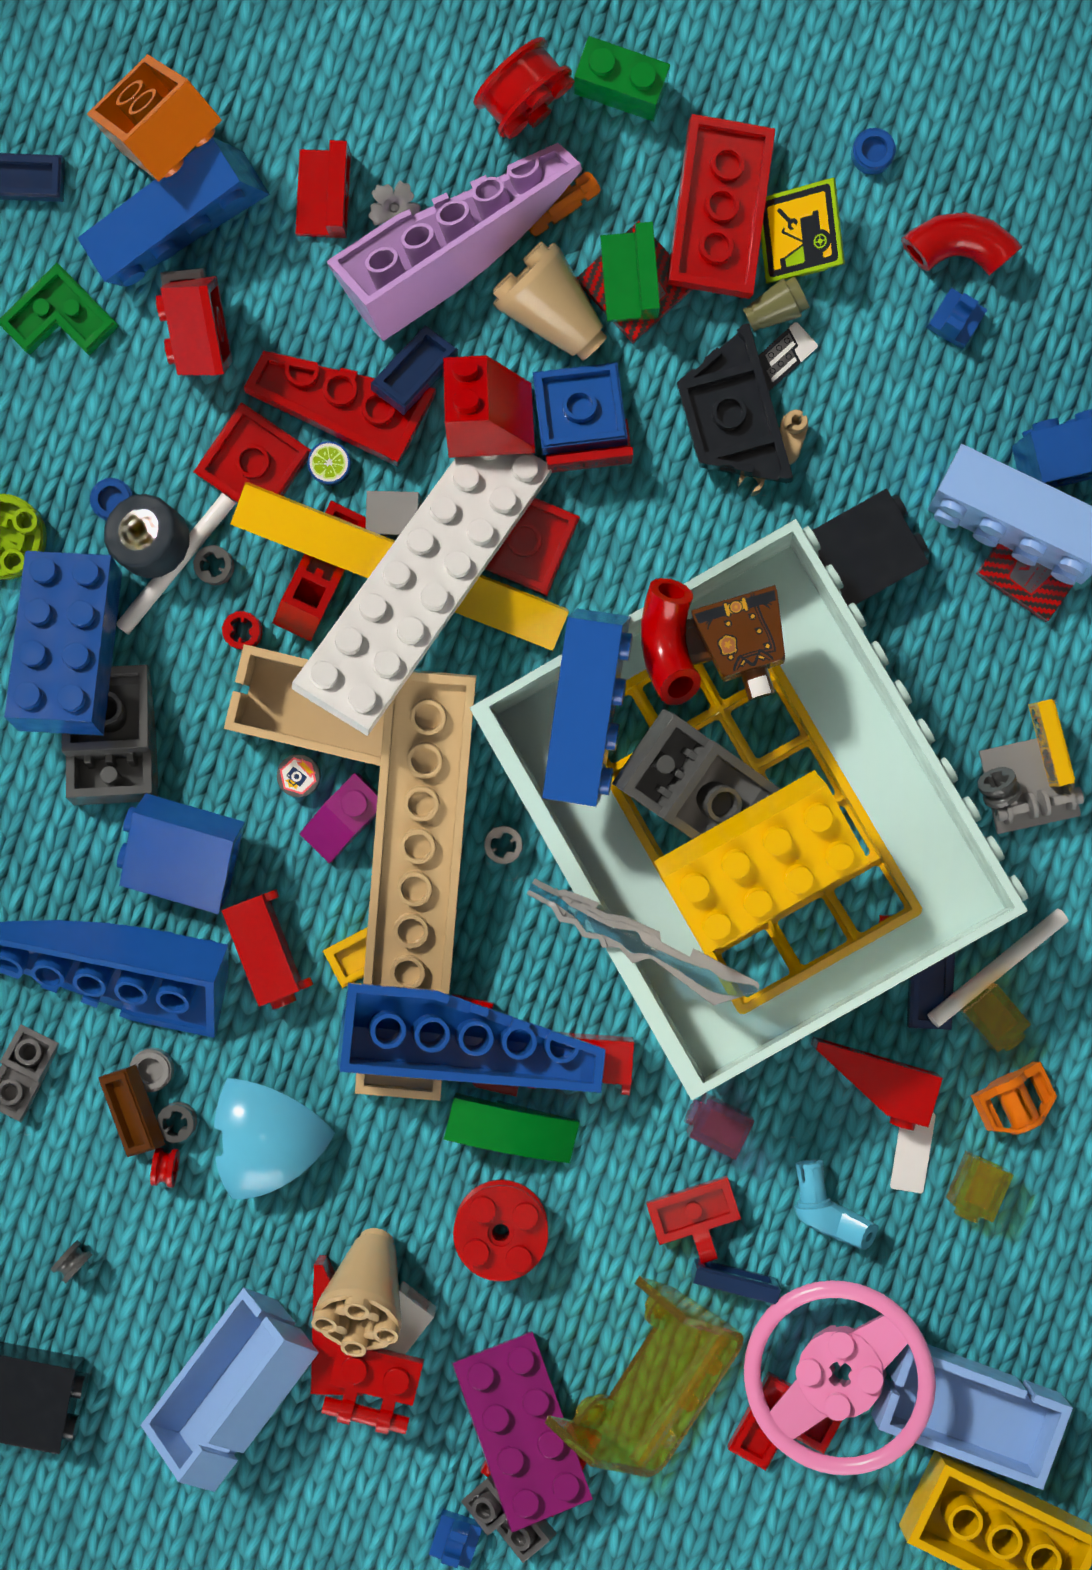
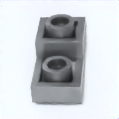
M21 1024L0 1060L2 1064L0 1067V1112L19 1122L23 1121L59 1047L58 1042Z
M491 1475L461 1500L462 1504L487 1536L497 1529L522 1563L528 1560L557 1534L545 1519L511 1532Z

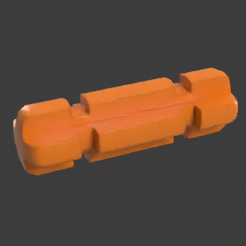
M589 171L573 180L575 184L572 187L569 185L555 203L528 230L534 237L548 230L549 226L547 224L550 222L555 225L581 207L583 199L588 202L600 193L601 189L598 181Z

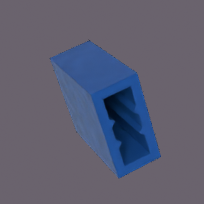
M146 793L137 807L131 806L128 809L124 820L123 831L129 832L127 843H123L117 858V867L122 869L119 886L219 914L231 891L245 822Z

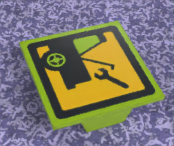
M834 177L766 196L761 243L767 284L780 281L782 278L785 280L797 276H805L845 264Z

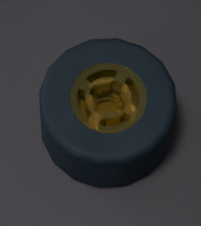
M149 494L133 495L121 501L109 514L104 527V543L109 554L127 570L141 577L156 578L172 572L184 560L189 548V529L184 518L161 498Z

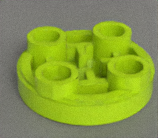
M2 493L0 494V580H10L22 576L25 551H45L47 532L41 515L31 504L17 496Z

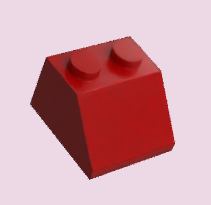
M217 276L164 284L160 288L162 295H156V306L160 321H167L170 338L164 340L169 365L175 364L177 375L224 374L233 360Z
M487 355L443 358L445 429L449 458L535 453L531 382Z

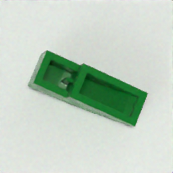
M455 1093L444 1140L501 1153L570 1163L580 1121L499 1100L496 1103Z

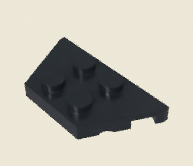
M743 324L737 329L736 335L720 349L718 347L705 357L704 362L698 368L690 370L677 382V390L697 462L700 468L790 483L793 481L792 471L750 324Z

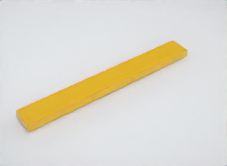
M249 482L245 483L230 525L365 578L371 575L395 542L393 539ZM480 575L455 613L553 651L569 610Z

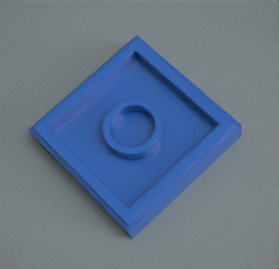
M617 362L533 372L542 455L628 445Z

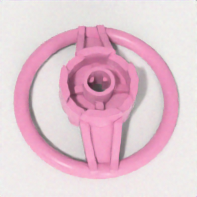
M835 1280L819 1281L803 1285L786 1293L761 1316L752 1331L745 1353V1390L750 1408L760 1428L767 1438L786 1456L807 1468L822 1473L845 1476L859 1475L881 1469L893 1463L916 1443L927 1426L932 1413L936 1391V1376L931 1352L923 1334L913 1319L892 1299L881 1292L858 1283ZM826 1298L854 1300L882 1313V1315L855 1329L848 1326L836 1327V1325H832L816 1333L801 1353L799 1364L796 1367L797 1379L771 1410L769 1409L761 1382L762 1356L771 1333L786 1315L803 1304ZM907 1344L910 1346L918 1375L917 1398L908 1422L891 1442L866 1455L834 1457L815 1452L794 1440L826 1417L835 1421H841L846 1418L856 1417L869 1410L880 1397L884 1388L886 1367ZM838 1362L840 1367L844 1363L848 1364L851 1367L848 1375L850 1380L837 1378L833 1373L835 1370L833 1363Z

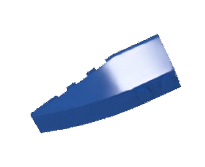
M64 920L0 922V973L16 979L26 974L41 984V988L55 993L58 992L59 987L83 995L81 1002L97 1008L99 1002L121 1009L119 1016L131 1021L215 1038L229 974V945L213 940L178 935L169 931L103 922Z
M348 982L341 1020L337 1066L339 1072L601 1093L606 1049L438 990Z

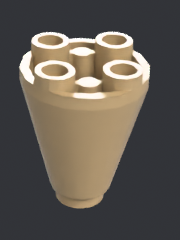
M540 241L524 257L523 260L527 267L517 277L511 272L508 273L495 286L493 294L497 298L493 305L503 314L571 356L576 354L584 361L606 340L607 336L601 331L603 325L561 249L555 243L547 247Z
M366 1229L354 1241L320 1296L311 1322L312 1327L316 1331L321 1332L326 1338L341 1345L342 1352L352 1357H361L366 1354L367 1350H375L397 1342L400 1334L402 1321L396 1249L393 1244V1237L382 1229Z

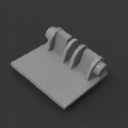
M1037 738L979 751L983 773L998 767L1011 768L1015 772L1017 782L1021 787L1022 793L1013 804L1003 808H991L997 834L1081 816L1079 804L1084 803L1081 788L1075 787L1074 783L1061 787L1049 786Z

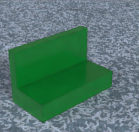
M653 222L636 223L634 233L600 235L607 322L658 318L660 303Z

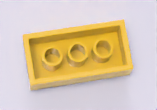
M813 770L660 857L654 863L705 953L708 954L869 863V860L828 785Z
M934 1451L899 1523L907 1543L962 1570H1089L1092 1565V1526L1089 1522L960 1459L938 1451Z

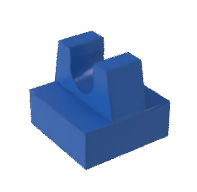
M951 288L926 328L963 349L981 322L987 309L979 305V301L966 293L961 294Z
M443 1509L430 1546L429 1555L441 1559L442 1564L458 1568L459 1565L469 1569L482 1528L475 1519Z

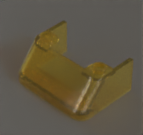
M639 1276L635 1284L649 1295L645 1303L644 1316L645 1320L653 1326L651 1332L609 1396L597 1394L586 1397L578 1405L575 1413L576 1416L573 1420L549 1415L544 1423L590 1467L652 1477L667 1465L739 1354L744 1338L728 1322L674 1287Z

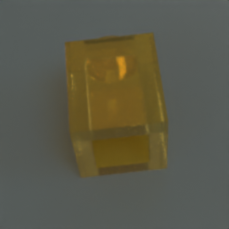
M995 983L959 1011L984 1042L997 1052L1003 1048L1005 1051H1009L1016 1047L1026 1036L1023 1031L1031 1025L1009 997Z
M965 1150L946 1198L953 1206H956L954 1213L974 1223H978L980 1217L994 1222L1014 1175L1005 1167Z

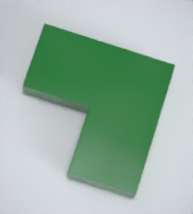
M58 263L43 275L0 318V326L29 355L60 326L90 356L119 327Z

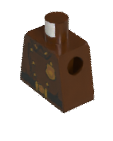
M773 585L691 610L693 623L722 681L742 677L749 701L774 694L775 691L768 669L785 662L776 586Z

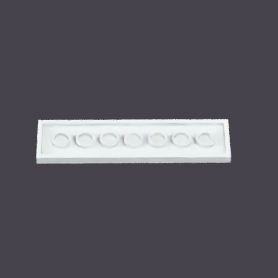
M532 453L456 457L292 682V690L368 736L550 477L552 470L547 469V462Z

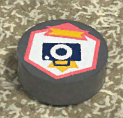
M289 756L278 767L277 782L280 788L290 796H308L320 784V768L308 756Z

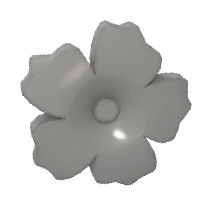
M399 181L394 191L390 184L384 186L376 185L372 195L378 203L371 204V211L368 216L372 219L374 225H380L410 209L412 216L420 211V205L416 202H410L413 200L414 194L410 189L409 183Z

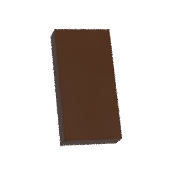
M137 1065L125 1067L98 1077L127 1157L152 1151L166 1145Z

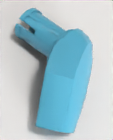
M816 1159L797 1162L800 1200L797 1201V1205L794 1208L800 1221L810 1228L848 1245L863 1250L869 1248L876 1237L879 1226L848 1208L831 1201V1198L827 1197L823 1160L816 1161Z

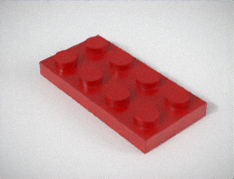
M691 114L688 123L666 285L746 299L752 297L775 128Z

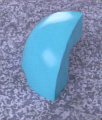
M227 1078L219 1097L214 1120V1128L222 1131L223 1153L215 1158L221 1181L232 1199L254 1198L273 1192L290 1183L306 1171L324 1152L335 1132L317 1114L291 1097L257 1083Z

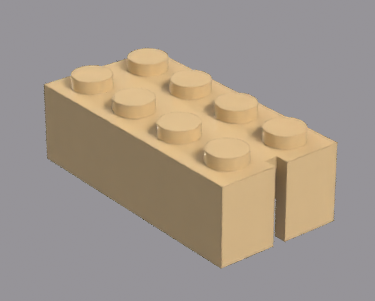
M244 644L235 682L249 686L248 695L236 691L232 692L224 729L380 766L384 714L370 734L366 736L292 690V682L308 659Z

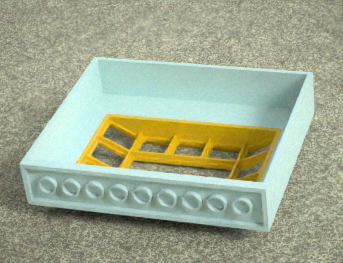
M796 519L684 583V585L693 593L687 619L692 618L691 610L773 585L776 586L785 662L779 666L769 668L768 671L774 690L797 726L800 735L765 756L756 758L731 716L733 710L749 702L745 688L727 699H722L702 663L696 664L694 667L700 674V688L708 700L710 708L690 719L687 723L696 730H700L714 721H719L742 761L766 779H768L765 774L767 769L798 751L809 748L832 786L836 802L839 807H843L866 844L869 850V854L866 856L869 863L706 954L654 863L655 860L664 856L629 795L611 784L609 795L602 794L597 807L542 798L562 654L470 707L472 714L574 893L599 902L597 908L606 913L623 915L659 931L661 942L689 957L694 948L725 965L726 963L722 958L724 951L761 930H766L789 968L787 976L755 994L745 997L737 982L721 979L711 970L681 961L645 944L637 931L609 927L587 915L597 933L604 934L620 942L630 952L653 955L683 972L684 975L692 978L710 991L729 996H742L713 1006L651 958L632 963L619 947L606 948L691 1100L696 1099L1028 911L1023 901L1028 899L1024 887L1015 875L1011 877L1006 875L999 863L1005 859L1002 850L992 836L987 838L983 836L976 822L982 820L976 806L968 796L963 799L960 797L953 785L958 781L954 769L945 757L938 760L931 748V744L935 742L931 730L922 718L915 721L908 709V705L912 703L909 693L899 679L895 682H892L885 667L889 664V661L877 641L869 643L863 633V627L866 626V622L855 603L849 605L845 603L840 591L844 586L838 573L831 564L824 567L819 559L818 551L821 550V546L809 526L802 529ZM643 607L629 615L631 617L628 633H633L629 661L623 660L621 678L626 679L624 697L627 695L632 696L650 728L658 716L643 691L644 685L651 682L645 667L641 647ZM632 753L616 763H611L607 758L606 767L613 768L612 782ZM877 866L902 902L904 909L870 929L859 932L835 895L834 890L872 867ZM821 898L847 940L817 959L803 965L781 931L778 922L805 905Z

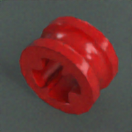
M236 611L224 620L222 635L231 647L243 650L244 644L256 647L260 643L263 636V626L260 620L251 613ZM239 620L244 624L249 620L253 625L249 629L251 638L246 642L242 638H239L237 642L232 636L237 631L234 624Z
M162 1147L155 1149L150 1172L151 1186H158L160 1182L166 1183L167 1188L175 1186L180 1162L179 1149H172L170 1153L164 1152Z

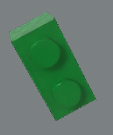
M588 36L574 76V94L654 122L668 83L670 64Z

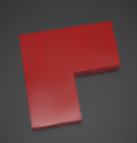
M768 1371L762 1382V1389L768 1407L771 1410L792 1384ZM749 1405L727 1447L729 1451L766 1471L778 1448L762 1431ZM826 1417L796 1437V1439L824 1454L843 1420L835 1421Z

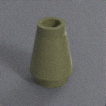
M793 277L787 281L782 278L750 303L749 306L743 308V311L755 332L761 328L802 317L801 312L810 308L797 279Z

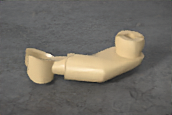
M792 410L782 418L779 428L790 465L798 459L808 430L807 415L803 416V411ZM740 475L737 481L738 486H740L744 478L749 476ZM755 478L758 486L753 490L751 496H756L760 493L765 479Z

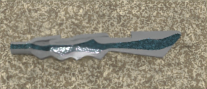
M534 879L527 892V895L551 907L559 922L574 924L582 937L599 939L602 948L619 947L632 963L651 958L713 1006L759 990V983L694 948L689 957L661 942L659 931L623 915L606 913L597 908L599 905L597 901L566 889H554L537 879Z

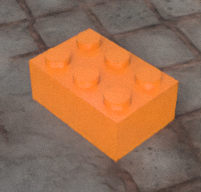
M148 54L87 113L88 117L123 155L158 182L163 177L167 178L175 174L183 165V158L195 146L200 147L207 143L214 135L215 127L222 121L188 79Z

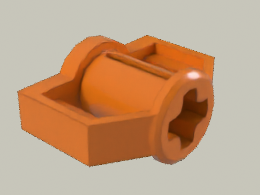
M1031 1062L1014 1072L995 1079L987 1087L971 1095V1098L987 1131L1019 1135L1037 1128L1045 1121L1057 1095L1042 1063ZM1029 1077L1041 1100L1038 1109H1036L1024 1083ZM998 1097L1011 1124L1010 1128L1003 1127L990 1100L991 1098Z

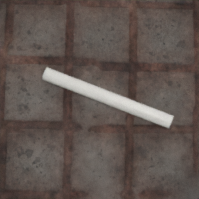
M224 493L218 497L189 533V548L184 560L172 572L162 577L152 578L120 617L116 626L128 635L233 508L236 504Z
M1058 908L928 1013L927 1015L931 1022L938 1028L1069 922L1065 913Z

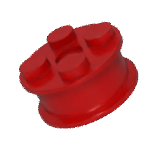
M538 37L529 41L511 54L492 72L475 95L473 104L477 109L486 108L499 124L497 132L501 137L514 138L528 123L532 128L538 126L551 113L548 105L554 99L563 96L575 82L571 77L572 70L567 65L560 67L546 51L548 42L544 37Z
M492 1180L475 1187L461 1202L455 1218L453 1239L458 1256L470 1271L487 1280L510 1281L530 1272L541 1260L548 1242V1220L540 1199L526 1186L511 1180ZM498 1224H503L509 1230L505 1234H498L493 1228Z

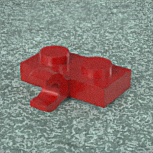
M727 1175L646 1201L659 1245L692 1235L702 1264L718 1259L709 1229L741 1219Z

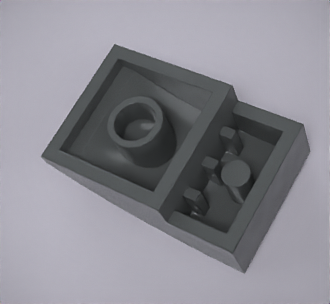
M148 665L111 667L104 736L62 733V753L66 756V798L74 806L140 802L146 793L158 796L156 728Z
M665 709L660 712L612 782L614 786L691 839L696 838L780 790L779 787L721 745L710 740L680 717Z

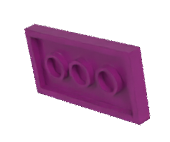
M532 1331L451 1362L511 1532L520 1530L593 1499Z

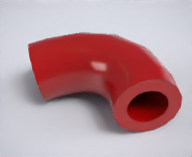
M967 212L935 216L915 227L901 238L902 245L908 255L925 271H930L939 262L948 257L963 256L975 261L990 276L1022 248L1017 239L994 220Z
M658 578L651 581L645 599L641 618V647L647 673L657 694L666 704L678 705L690 700L701 686L700 674L689 657L686 644V621L693 593L686 585L679 581Z

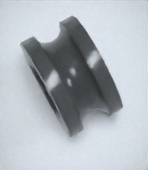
M216 545L200 549L193 561L196 575L202 581L211 585H222L228 582L235 570L232 556L226 550ZM212 554L217 559L225 561V568H219L222 573L216 577L210 571H204L203 568L204 562L209 563L206 558Z
M998 767L991 769L978 780V788L983 794V801L991 808L1009 806L1019 799L1022 793L1020 784L1016 779V774L1011 768Z
M499 826L491 830L485 838L484 844L487 856L498 864H508L516 860L523 846L521 835L510 826ZM503 833H508L513 836L510 842H516V849L514 852L507 851L504 857H500L494 853L497 848L492 849L491 847L493 838H501Z
M173 1102L167 1105L157 1116V1122L163 1139L171 1143L186 1140L196 1130L198 1123L194 1108L184 1102ZM176 1111L183 1114L181 1119L186 1118L188 1126H183L178 1133L171 1131L170 1129L173 1125L168 1127L166 1119L171 1118Z
M78 1240L70 1246L50 1269L53 1273L61 1272L64 1283H67L93 1255L90 1251L83 1252L80 1249L81 1243Z

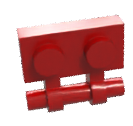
M338 1345L328 1385L343 1388L345 1391L342 1400L325 1396L321 1414L337 1417L338 1423L350 1425V1422L353 1421L376 1427L375 1432L388 1435V1431L406 1435L410 1417L393 1413L396 1402L413 1406L424 1359L383 1348L367 1350L366 1354L361 1357H352L343 1353L340 1348L341 1345ZM358 1392L382 1398L381 1409L356 1404Z

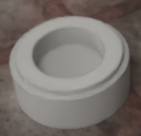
M159 1048L144 1049L136 1054L130 1063V1066L137 1065L146 1092H155L162 1089L171 1081L174 1074V1064L171 1057Z

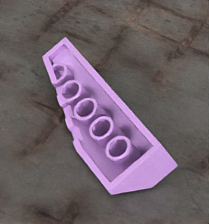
M556 143L509 164L506 174L499 177H486L484 175L471 181L472 189L450 199L447 192L431 199L434 206L413 216L410 209L395 215L326 262L362 318L380 339L384 341L455 294L494 263L555 203L582 171L581 164L559 143Z

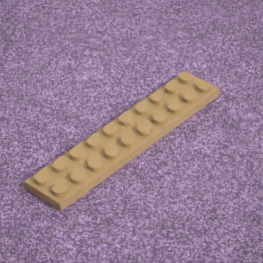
M414 670L384 712L363 984L431 989L450 994L473 714L470 707L474 705L476 675ZM356 1073L355 1094L440 1101L442 1080Z

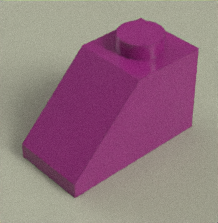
M354 773L323 804L299 834L330 864L376 817L378 791L360 773Z

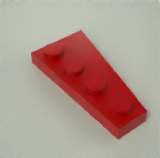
M264 350L244 386L245 393L396 467L399 466L436 395V389L429 388L403 415L371 390V382L375 378L359 375L358 371L345 368L336 370L318 366L317 362Z

